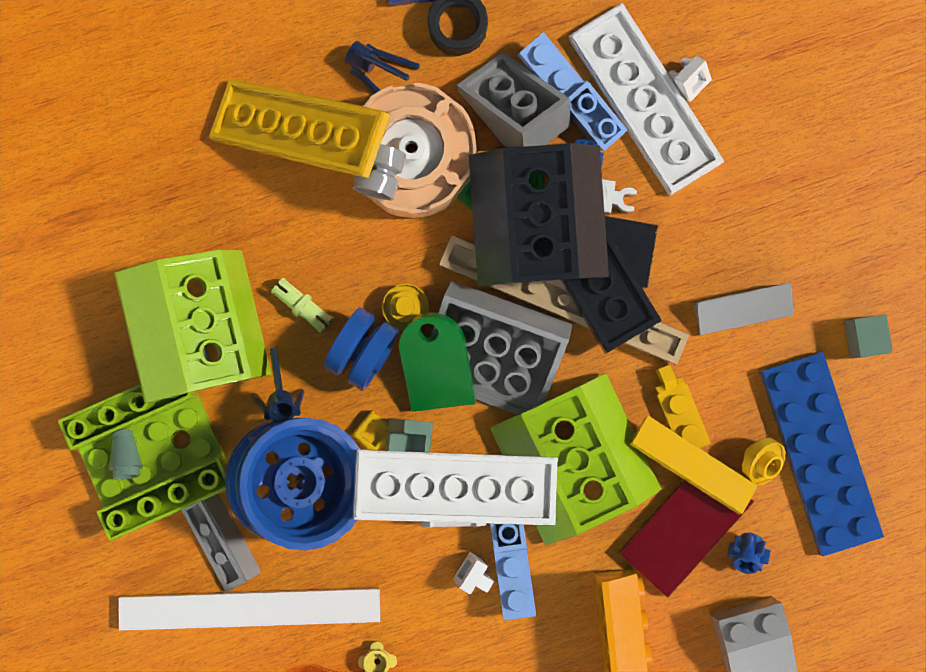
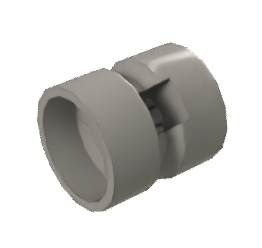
M380 144L369 178L355 176L352 188L357 192L374 198L394 200L399 183L395 176L402 173L406 154L396 148Z

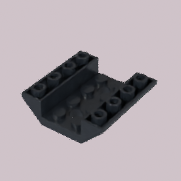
M566 143L511 147L468 155L478 286L609 277L600 145ZM534 171L545 173L548 179L547 186L540 190L534 189L529 184V175ZM546 238L552 243L553 248L549 256L540 257L534 252L533 245L537 239Z

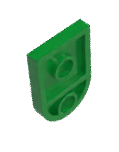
M425 313L413 318L404 328L399 341V351L412 412L475 404L476 395L466 341L459 325L448 316L439 313ZM426 323L435 325L438 329V335L431 338L426 337L421 332V326Z

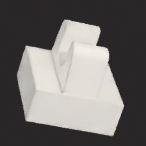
M697 55L693 59L682 58L681 64L683 69L680 73H676L674 70L669 72V76L676 87L689 102L712 80L706 61Z
M469 552L453 578L457 586L468 594L472 593L475 586L488 592L494 583V580L485 573L488 566L481 558Z

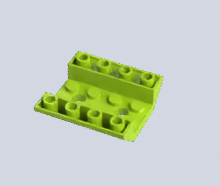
M220 249L160 259L114 273L145 404L177 397L189 392L272 375L242 251ZM189 280H197L201 283L203 293L200 297L192 296L188 292L187 284ZM206 344H211L217 348L218 359L215 362H209L204 358L202 351Z
M606 373L526 412L490 427L502 455L558 458L555 525H536L545 545L579 535L639 506L662 490L645 454L630 445L635 433ZM563 420L569 421L573 426V434L566 440H561L555 434V426ZM592 480L599 482L602 488L600 496L596 499L586 498L583 492L585 484Z
M139 384L58 420L70 451L79 450L102 503L103 509L96 512L109 542L226 490V455L197 391L145 404ZM119 430L133 431V437L143 468L140 469L141 476L124 480L113 479V472H109L113 432ZM180 430H184L190 435V444L185 449L177 447L174 442V437Z

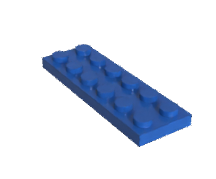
M824 352L759 371L819 555L827 556L883 538L884 535Z

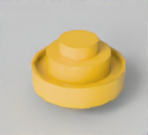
M400 284L390 289L385 295L382 304L383 316L388 324L401 331L404 330L413 318L429 313L430 310L429 301L425 293L417 286L411 284Z
M763 438L750 445L744 452L742 463L744 477L756 485H764L770 482L782 470L786 454L784 446L772 438Z

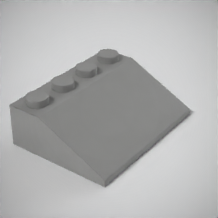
M451 281L444 295L439 314L454 320L463 331L476 400L517 415L544 403L569 342L572 324ZM435 325L430 338L438 335V329Z

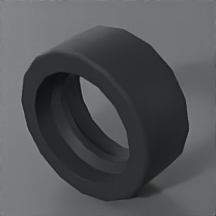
M435 0L429 9L428 29L430 38L436 47L446 54L456 56L470 54L480 47L486 37L488 27L486 7L481 0ZM457 5L470 9L475 15L477 22L472 36L460 41L450 40L444 36L439 26L440 16L444 10Z

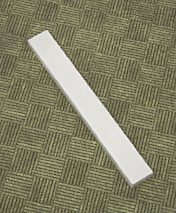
M380 587L120 596L118 598L119 631L381 621Z

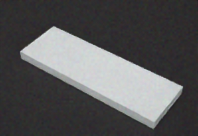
M623 3L569 35L568 39L669 196L724 162L722 156Z
M356 450L353 519L555 525L558 458Z

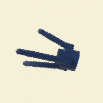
M355 41L351 45L345 57V63L352 67L350 73L359 78L374 94L380 91V89L364 74V71L370 73L375 66L405 81L410 78L408 74L381 61L378 57L416 70L420 68L418 63L379 50L370 44L365 46L359 41Z
M271 348L270 355L275 392L269 396L268 406L257 393H253L252 398L263 411L266 420L272 419L278 423L282 420L293 419L294 416L301 414L300 406L305 392L303 389H300L294 401L293 396L283 390L277 351L275 348Z

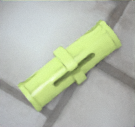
M284 277L278 284L287 293L276 285L272 289L271 294L292 309L293 315L296 317L301 316L318 330L320 334L326 329V325L317 318H320L328 326L332 322L333 317L313 303V298L309 294H302Z

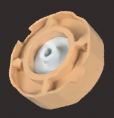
M414 83V85H403L394 88L392 85L372 95L363 107L383 110L390 115L381 144L404 152L406 159L402 173L395 176L399 183L394 200L389 201L368 195L365 196L387 213L406 218L430 216L452 205L459 193L470 181L468 155L475 154L477 151L474 127L464 108L437 87L423 83ZM410 149L417 150L415 153H408Z

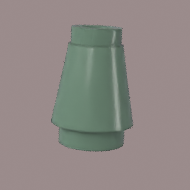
M119 430L113 432L109 472H113V479L124 480L141 476L140 469L143 468L133 437V431Z

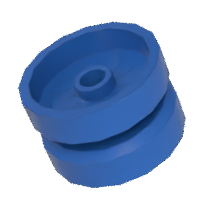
M359 307L349 318L333 343L324 361L323 368L336 376H340L354 362L348 375V383L364 391L383 367L400 331L383 322L369 336L375 323V316Z

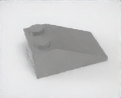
M504 52L456 85L458 92L498 140L507 148L546 145L570 127V99Z
M771 596L710 614L727 672H797L792 636L782 602Z

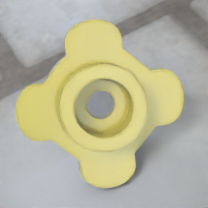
M379 641L373 642L367 654L361 655L358 659V666L361 669H365L366 672H387L389 668H394L397 664L396 656L389 654L384 649L383 643ZM378 658L381 663L375 664L374 660Z

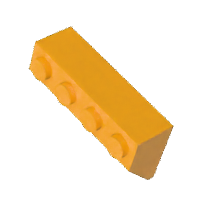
M633 569L594 573L604 672H648L647 663H652L650 644L644 643L643 630H648V618L646 610H641L640 597L645 596L642 577H637V573Z

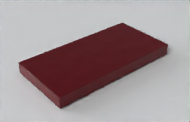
M683 480L618 553L668 598L743 514H737L686 480ZM750 499L745 511L753 504L754 501Z

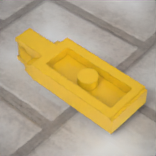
M670 364L655 369L661 383L660 386L655 387L657 392L655 396L668 429L698 448L711 444L688 384L685 383L683 377L676 379Z

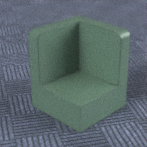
M886 314L844 321L851 359L892 352Z
M389 418L385 451L430 452L433 423Z

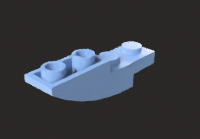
M544 32L517 54L532 73L570 99V121L590 141L600 145L601 151H605L627 131L626 127L588 81L584 82Z
M490 523L503 620L535 617L536 609L524 524Z

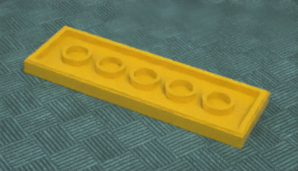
M229 78L208 138L215 142L368 179L390 115L383 110Z

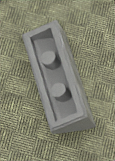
M791 283L692 304L699 335L794 315Z
M219 493L182 509L186 520L226 592L247 582L261 572Z

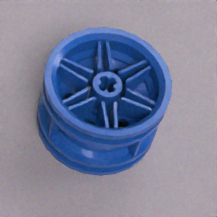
M293 418L282 420L278 423L273 420L264 422L254 427L241 438L229 458L226 467L225 488L230 507L243 526L255 535L287 549L305 551L329 545L339 540L357 521L353 519L356 450L361 449L345 431L324 420ZM302 442L307 443L309 446V450L304 455H301L298 451V446ZM271 451L275 453L277 462L273 465L268 464L265 460L266 454ZM326 465L332 469V474L329 478H324L322 468ZM289 474L298 476L295 479L298 482L296 487L287 486L290 482L287 480ZM261 485H267L269 491L263 498H260L256 493L257 488ZM321 498L324 501V506L321 510L316 511L313 508V503ZM285 508L290 509L292 516L287 521L281 519V512Z

